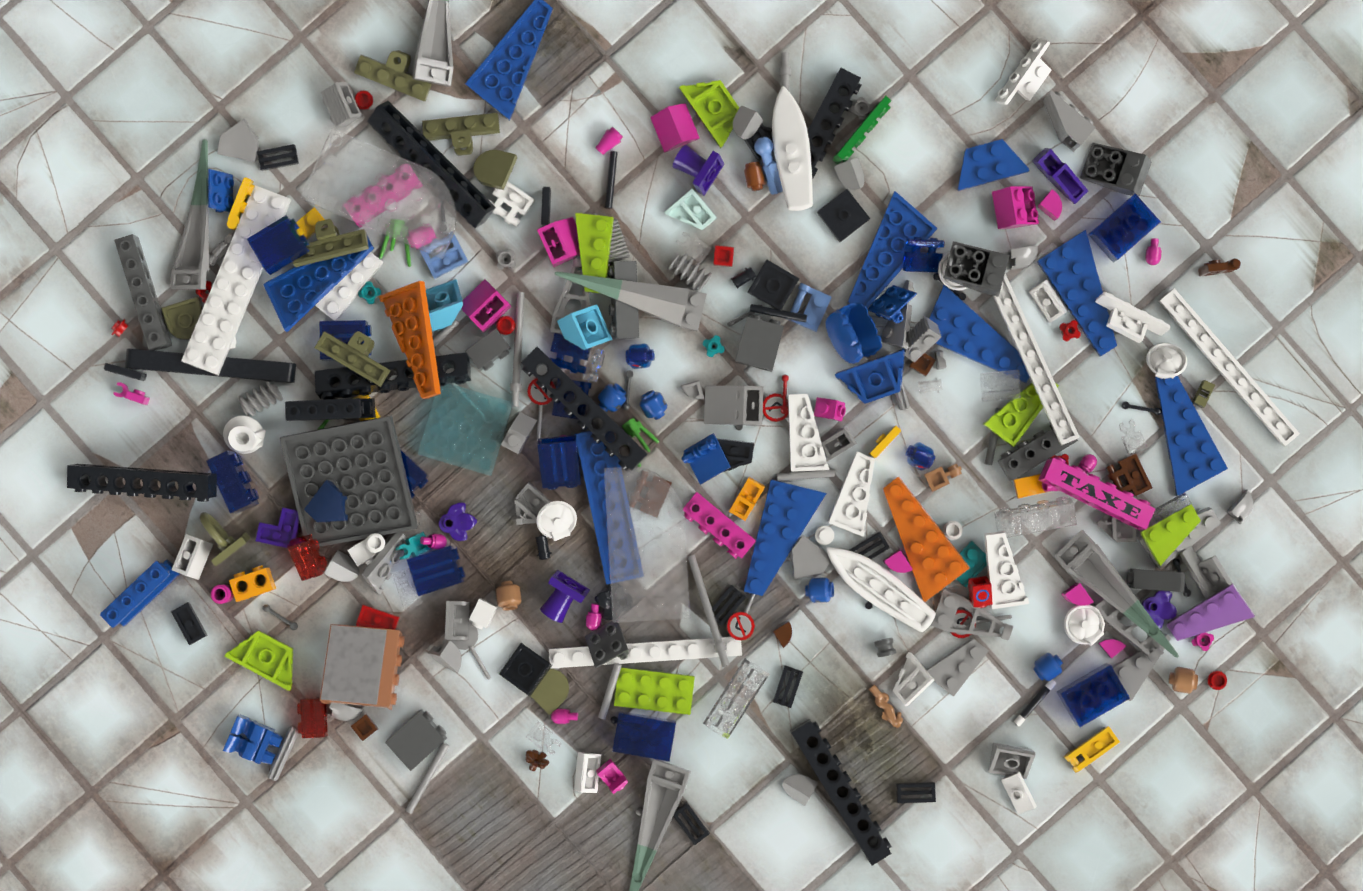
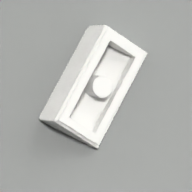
M1048 279L1029 291L1049 323L1068 312L1067 307Z
M578 752L575 791L597 793L599 776L596 770L600 767L601 754Z

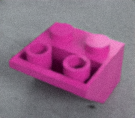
M1010 186L992 191L998 229H1012L1039 224L1033 186Z
M573 217L555 221L537 229L553 267L580 256L577 225Z
M484 279L462 300L463 306L461 310L485 333L512 306Z

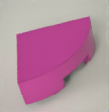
M1107 639L1098 643L1111 659L1126 647L1125 644L1114 639Z

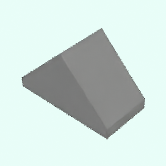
M847 427L822 442L824 452L829 460L857 444Z

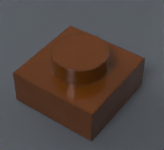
M924 353L916 362L912 361L909 367L926 377L936 360Z
M365 714L351 725L362 741L379 729L368 714Z

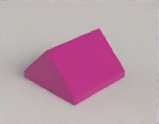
M686 103L668 106L650 117L664 153L700 139Z

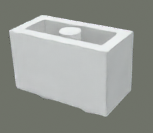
M186 534L171 570L199 580L213 544Z

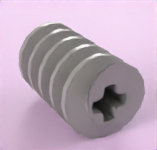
M687 253L682 256L679 254L668 270L671 271L676 268L674 275L682 273L680 280L687 278L686 284L690 285L693 283L692 289L699 288L700 291L708 282L712 273L704 275L705 268L698 270L699 263L693 266V258L687 261Z
M266 381V388L260 384L259 392L253 388L252 396L248 392L245 393L246 399L239 396L240 405L246 416L250 417L249 413L255 416L256 410L262 412L263 406L269 408V402L275 405L276 398L279 401L283 400L275 383L270 384Z

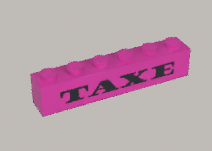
M1062 458L1047 459L1038 479L1039 481L1139 531L1147 529L1155 511V508L1151 507L1148 501L1143 499L1137 500L1133 498L1134 495L1127 491L1121 492L1116 489L1117 486L1109 482L1103 483L1099 481L1100 478L1093 474L1087 475L1082 472L1083 469L1075 465L1071 467L1065 464L1066 461Z

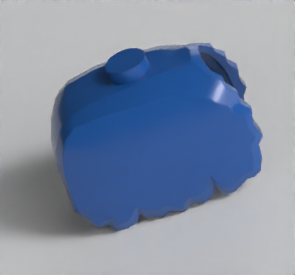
M857 302L850 303L839 310H835L827 317L825 323L828 336L836 352L846 362L852 364L860 362L863 357L875 355L882 348L881 337L877 335L878 331L875 328V323L870 315H868L867 307L863 306V304Z

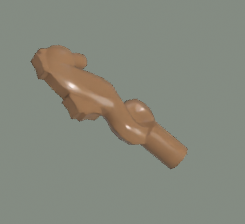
M875 684L872 685L869 690L875 696V703L878 707L884 709L882 711V719L889 721L893 727L899 728L903 722L901 712H898L896 716L893 706L887 703L889 701L888 694L881 693Z

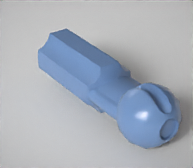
M761 137L757 139L754 147L757 154L762 157L764 163L762 170L770 194L773 195L782 192L783 189L777 164L772 155L773 143L769 138Z

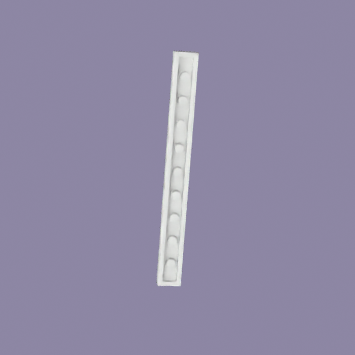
M1005 274L999 296L993 297L1058 441L1062 446L1079 439V435Z
M1175 288L1158 301L1282 446H1286L1300 434Z
M721 637L722 642H725L727 648L725 650L727 657L742 656L740 640H735L732 637ZM713 638L627 643L628 657L621 660L619 657H616L603 665L719 657V655L715 652ZM588 646L549 649L551 668L594 666Z

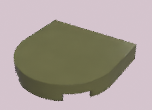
M488 150L476 159L473 166L474 175L481 184L504 190L518 157L516 154Z
M195 297L163 307L161 310L169 332L176 338L190 340L203 308L200 298Z
M550 669L531 695L549 715L568 696L569 683L567 677L559 670Z

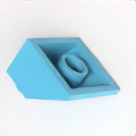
M457 279L426 290L430 323L433 331L452 325L463 306Z
M597 304L570 313L557 321L564 339L583 350L612 340Z

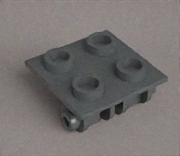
M618 618L585 636L595 668L616 657H619L621 660L628 657V648Z

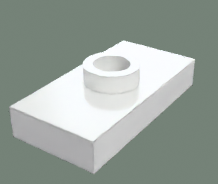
M1020 772L1001 779L1018 815L1037 807Z

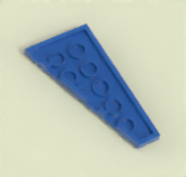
M534 0L465 83L467 87L509 121L553 11V8L544 0Z
M896 191L892 195L847 303L849 304L857 302L868 308L938 229Z
M1084 230L1038 260L1037 263L1074 319L1078 322V325L1099 357L1115 348L1117 343L1113 329L1106 326L1109 319L1107 308L1095 302L1096 298L1103 291L1087 232Z
M368 235L369 249L294 267L263 284L286 332L374 249Z
M943 285L929 317L930 320L938 325L942 336L935 344L1023 383H1027L1030 376L1018 350L949 288Z
M1175 376L1173 379L1155 377L1162 411L1161 416L1165 427L1164 432L1168 455L1172 466V477L1175 483V494L1178 496L1227 470L1228 467L1179 377Z
M770 480L744 592L763 596L827 493Z

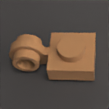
M954 464L947 468L948 472L946 473L941 466L924 474L931 491L933 492L950 484L947 476L950 475L952 479L962 474L960 471L962 470L961 466L958 467V464Z

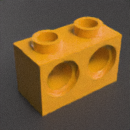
M263 565L252 568V573L245 574V571L234 574V579L229 580L236 602L276 589L270 568H263ZM260 574H262L266 579L263 585H260L257 582V578ZM241 581H245L247 583V589L245 591H241L239 588V583Z

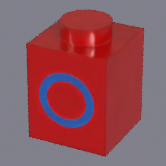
M988 577L968 578L969 600L973 607L984 608L987 605H993L992 584Z

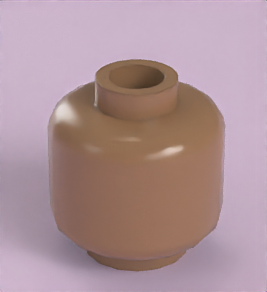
M512 581L502 582L501 586L496 588L497 605L504 611L517 609L522 601L520 587L513 584Z
M1176 667L1174 673L1170 672L1168 683L1172 684V689L1175 692L1190 694L1193 690L1197 689L1198 675L1195 674L1193 669Z

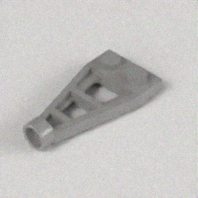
M574 258L570 273L583 275L582 270L579 271L576 268H582L581 259ZM566 281L553 312L550 332L562 334L557 321L567 316L564 309L569 300H579L582 309L590 307L589 292L584 291V286L582 295L570 294L572 281Z
M944 589L936 609L935 618L931 623V626L947 632L994 636L1009 640L1013 630L1012 625L1004 624L983 609L973 607L971 601L963 596ZM959 607H964L972 613V620L968 625H960L954 622V617ZM978 616H982L991 622L988 630L975 628L974 625ZM1001 627H1004V628H1003V631H1002V634H1001V633L999 632V629H1000Z
M1104 599L1095 606L1100 611L1105 622L1143 651L1151 662L1164 653L1157 641L1148 634L1146 640L1138 641L1131 633L1137 625L1134 623L1131 626H1125L1118 621L1117 614L1120 611ZM1154 647L1155 650L1150 653V648Z

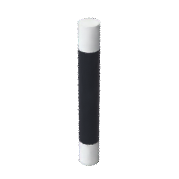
M1053 679L1048 681L1013 722L1020 726L1057 683Z

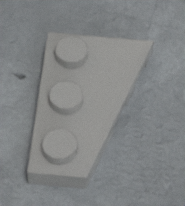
M397 532L391 536L389 542L377 553L374 560L366 566L362 573L364 579L378 595L383 591L381 586L385 579L389 580L392 575L390 573L391 568L394 564L399 563V557L404 554L403 549H395L399 545L406 544L405 540L407 538L402 532Z
M971 639L927 669V671L934 678V682L952 696H955L989 650L976 640Z

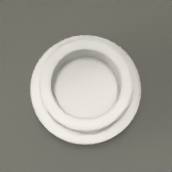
M949 521L943 527L944 535L950 540H956L962 535V526L956 521Z
M821 526L816 530L815 538L818 543L828 545L834 539V531L828 526Z
M377 533L369 535L365 542L366 548L373 553L380 552L385 546L383 536Z

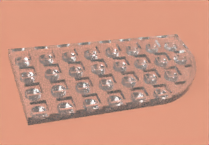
M331 128L301 199L443 259L454 235L457 220L453 197L445 183L434 172L425 167Z
M623 467L604 468L613 623L690 618L685 522L680 498L665 479L650 470L635 467L632 471L629 468L625 470Z

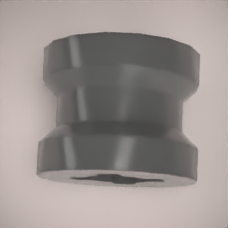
M893 638L874 642L878 648V657L896 653V649L892 645L894 642Z

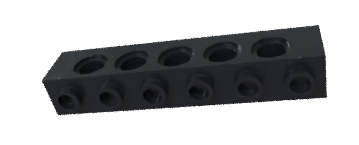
M840 68L808 129L810 153L813 158L811 163L812 179L818 170L815 167L817 162H822L827 153L824 151L826 145H831L836 136L833 134L835 128H840L844 120L841 117L843 112H848L853 103L850 100L853 93L857 95L862 86L859 83L861 77L843 68ZM845 88L848 91V95L841 96L838 90ZM837 105L840 111L832 113L829 107ZM822 122H828L831 125V128L828 130H824L821 128L820 124ZM818 138L821 140L822 145L815 147L812 144V140Z

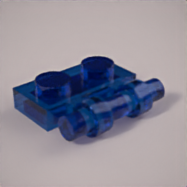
M921 237L907 239L906 245L912 247V252L904 253L903 271L938 273L943 253H936V249L944 247V240H938L937 238H930L928 240ZM921 247H928V252H920Z
M555 333L550 351L557 353L556 359L551 357L550 359L560 369H567L575 374L578 372L585 374L586 366L580 365V360L588 361L591 348L583 350L564 339L562 334ZM564 356L573 357L572 363L564 361Z

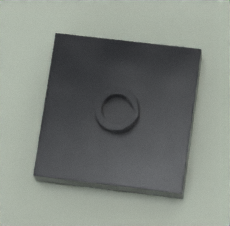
M848 189L817 211V214L839 242H842L870 220V217Z
M766 260L747 293L774 309L782 310L800 278Z
M520 643L499 675L531 697L552 667V664L523 643Z

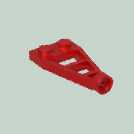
M362 605L356 626L396 630L400 617Z

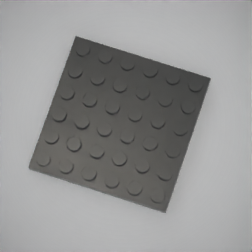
M392 415L280 437L306 549L365 539L373 533L387 535L418 528ZM326 480H330L343 493V496H347L345 514L348 515V521L316 522L304 510Z

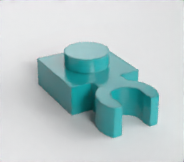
M424 532L406 539V544L395 548L396 550H404V555L399 557L400 560L406 559L410 555H412V558L431 549L427 545L420 543L421 537H426Z

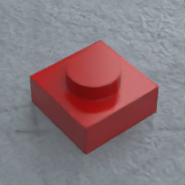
M715 245L713 265L732 267L734 247Z

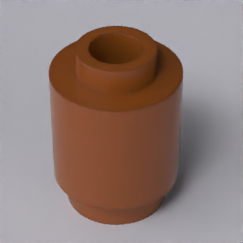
M760 162L746 164L744 173L747 188L752 189V191L762 190L763 186L766 185Z

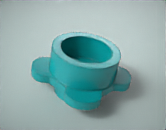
M366 282L362 290L358 292L360 298L366 299L368 304H374L376 297L381 295V290L375 288L372 282Z
M715 335L710 340L705 339L703 341L708 357H713L717 353H723L725 350L724 346L721 345V338L718 335Z

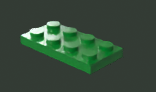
M885 96L832 159L836 164H839L841 161L846 162L854 153L852 148H857L866 138L865 132L869 133L878 124L876 119L878 117L881 119L891 108L888 105L892 101L890 98Z

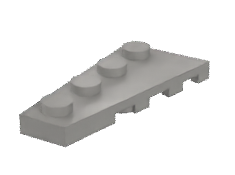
M1210 507L1196 512L1201 520L1200 523L1161 566H1158L1143 537L1137 538L1157 568L1160 569L1182 551L1188 549L1221 524Z

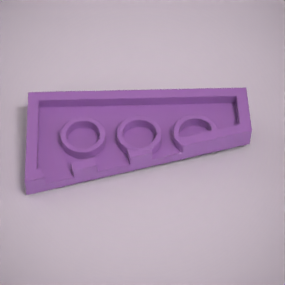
M1232 583L1171 620L1166 625L1176 640L1179 641L1253 618L1255 615Z

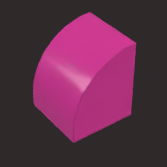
M1052 189L1037 207L1055 221L1062 212V201L1059 195Z
M900 550L883 560L884 564L892 571L906 573L913 570Z
M1075 583L1061 593L1072 604L1085 606L1094 602L1081 583Z

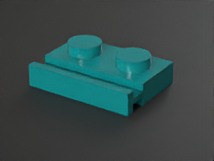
M970 541L959 553L970 567L956 578L965 588L968 586V578H975L987 566L986 554L973 541Z

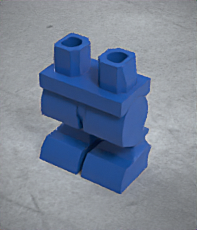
M240 714L235 720L223 751L228 753L236 751L240 757L254 761L257 764L261 762L272 764L276 754L267 750L269 744L279 748L283 737L275 733L276 729L269 728L255 720L252 721L249 717ZM239 734H245L247 738L245 739Z

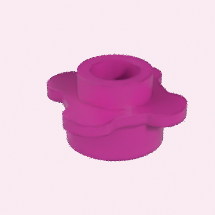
M1206 632L1198 634L1192 639L1191 643L1193 646L1200 647L1202 651H1208L1209 646L1214 641V635Z

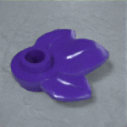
M465 503L452 505L448 513L439 519L441 531L449 533L456 541L467 540L466 531L473 528L477 523L475 517L465 513ZM446 520H450L452 522L451 527L446 526Z
M1158 591L1153 597H1148L1142 602V606L1159 628L1163 627L1164 619H1173L1177 615L1176 607L1169 603L1172 598V592Z

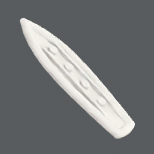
M782 86L773 109V149L787 208L791 211H801L813 205L810 143L800 107L791 93Z
M826 548L830 561L838 574L864 599L919 632L925 631L931 625L936 612L888 570L875 561L853 551L840 548Z

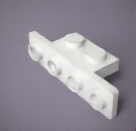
M1037 39L1031 45L1029 52L1021 59L1015 72L1010 75L1008 82L999 91L995 99L997 103L1007 105L1016 92L1025 100L1030 101L1051 71L1040 59L1050 45L1048 40Z
M1103 292L1096 298L1095 302L1111 310L1106 326L1138 343L1143 341L1147 329L1159 336L1170 330L1171 326L1163 320L1157 319L1146 311L1116 298L1111 293Z

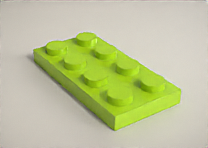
M621 667L616 684L614 706L690 715L695 676Z

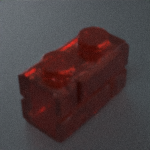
M312 534L292 539L289 542L287 548L302 581L321 576L324 573L327 562L325 557L320 555L318 551L320 549L319 543L316 539H313Z
M320 697L300 699V703L297 704L298 715L301 714V722L298 723V733L302 734V738H322L328 736L326 704L320 701Z

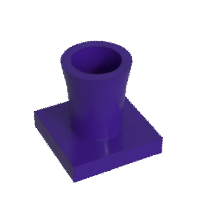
M684 145L677 153L672 167L695 177L692 182L699 194L705 196L725 164L720 154L712 151L706 160L694 152L688 145Z
M557 570L548 582V584L555 587V590L541 606L540 610L550 619L563 623L572 601L576 600L582 603L590 589Z

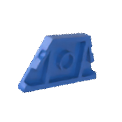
M1003 139L971 147L964 151L957 190L961 191L1028 173L1030 170Z
M902 349L837 372L835 377L841 379L848 386L847 388L852 393L857 394L864 404L898 393L902 388L905 351Z

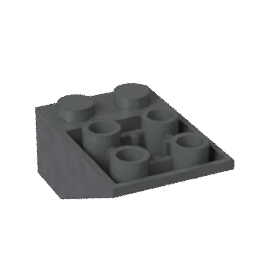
M1092 143L1080 179L1139 198L1152 162L1145 154Z
M953 241L943 278L975 291L998 297L1010 255Z

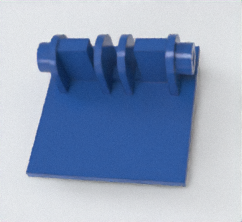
M208 169V208L216 209L218 213L231 211L234 204V180L232 174Z
M893 285L879 299L872 303L868 311L875 313L878 317L900 323L903 321V315L900 310L917 293Z
M714 433L684 450L682 456L684 463H690L700 485L730 468Z

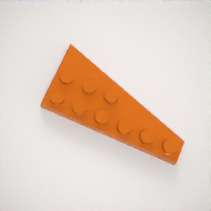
M417 281L378 296L380 302H383L386 310L384 311L386 316L391 319V328L402 353L406 354L408 359L406 363L408 368H411L414 373L413 379L421 398L427 399L441 394L425 282Z
M897 477L884 487L883 490L909 563L913 569L912 571L922 599L926 602L970 567L902 479Z

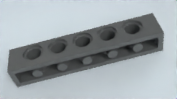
M131 234L115 239L116 248L148 350L157 351L172 346L139 237Z

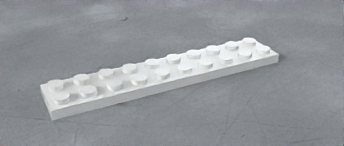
M258 186L254 187L185 350L182 362L219 376L273 246L274 239L291 202L290 198Z

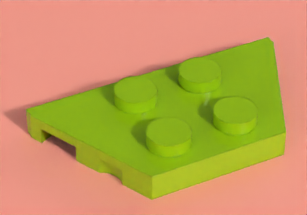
M721 80L711 81L710 83H697L696 85H681L679 87L680 91L721 149L733 130V120L739 110V106Z
M259 630L224 655V657L291 691L293 648Z

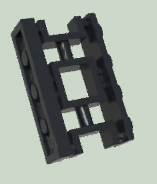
M375 398L286 401V421L376 418Z

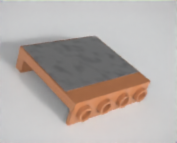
M330 624L320 701L323 704L341 703L384 707L392 710V706L396 705L397 693H394L395 686L399 684L397 669L401 667L402 655H399L400 647L403 648L404 636H402L400 630Z

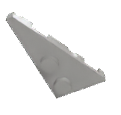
M906 280L903 288L914 292V283ZM909 302L900 310L903 315L902 322L895 323L893 320H888L882 331L881 342L908 349L909 344L905 341L906 334L910 332L912 306Z
M1166 634L1165 637L1170 641V636ZM1158 643L1159 647L1164 651L1165 648ZM1154 647L1150 648V650H1149L1150 653H1151L1152 651H1154L1155 648H1154ZM1140 650L1110 668L1129 701L1133 700L1159 657L1151 662L1147 655Z

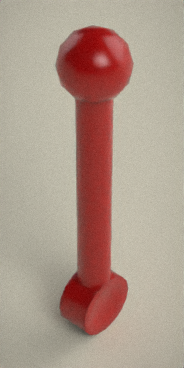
M786 374L782 376L783 407L780 410L782 414L788 413L786 402L789 376Z

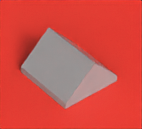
M993 743L988 773L1009 776L1020 772L1022 778L1027 779L1035 758V752L1027 748Z

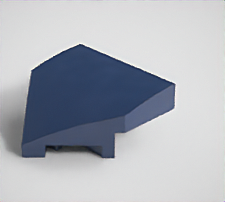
M326 480L304 510L316 522L348 521V515L345 514L347 496H343V493L330 480Z

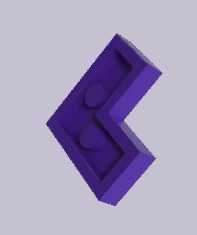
M282 508L278 526L259 522L255 541L294 549L300 525L297 510Z

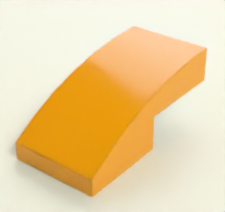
M1041 474L1013 480L1017 499L1045 493L1042 488V482L1038 480Z
M748 477L729 512L746 521L765 485Z

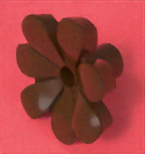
M528 750L525 760L530 763L529 769L536 771L537 767L544 769L548 766L549 760L545 759L547 754L542 752L539 755L537 750Z

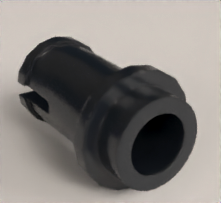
M749 267L731 278V280L738 289L751 279L753 281L756 275L752 268Z
M535 537L539 560L550 559L552 552H549L547 537Z

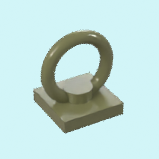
M202 512L200 514L202 525L221 550L211 560L215 567L251 538L245 532L235 540L232 536H228L223 527L209 513Z

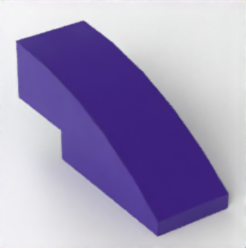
M1044 148L1032 160L1044 176L1073 204H1076L1088 192L1087 188L1069 166L1063 163L1051 148Z

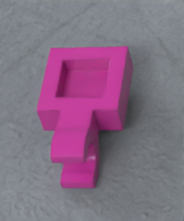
M117 383L118 386L123 388V391L121 393L114 392L115 396L148 405L150 398L145 396V392L137 389L131 392L126 384Z

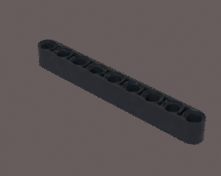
M126 349L125 368L218 376L182 362L184 353ZM226 357L218 377L295 383L296 364Z

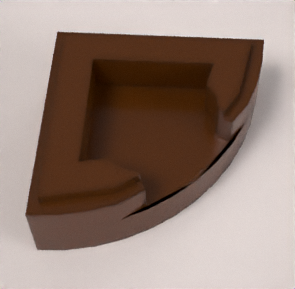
M789 621L773 631L783 648L792 637V627Z

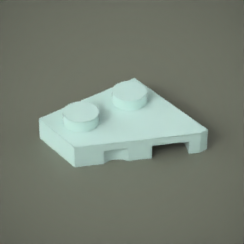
M693 188L664 212L666 215L701 230H704L717 219Z

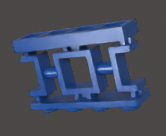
M168 559L163 563L155 561L100 613V616L112 628L118 624L126 626L180 573L171 570L173 564Z

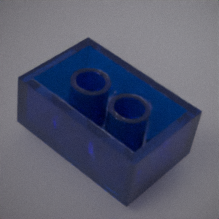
M1135 193L1088 235L1114 263L1161 221Z
M225 451L206 460L211 473L217 474V486L230 513L238 514L259 504V495L256 489H252L249 483L252 480L247 471L244 472L242 467L244 463L239 453Z
M1107 663L1057 691L1070 717L1078 727H1082L1130 699L1114 669Z
M619 711L612 752L670 762L676 721Z

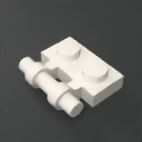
M508 181L504 190L495 189L492 193L498 198L495 203L489 199L496 207L493 214L497 213L505 219L506 223H511L515 227L520 223V220L515 217L517 212L525 216L535 201ZM503 203L512 208L510 212L501 208Z

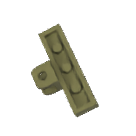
M400 50L392 51L388 56L386 64L360 55L354 71L355 74L422 101L427 100L432 83L415 80L413 75L406 73L411 63V56Z
M498 113L422 121L423 135L429 141L452 138V144L457 156L472 154V136L500 133Z
M327 219L319 221L315 225L318 241L291 247L293 265L299 267L369 249L367 233L365 229L340 235L338 228L334 226L332 220Z
M324 331L314 347L379 387L382 386L390 373L389 369L368 357L374 348L375 342L360 331L353 334L348 344L343 343Z

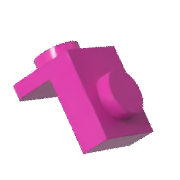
M817 397L814 416L842 422L846 412L845 403Z
M611 759L596 770L597 775L605 782L613 794L622 790L628 783L624 773Z

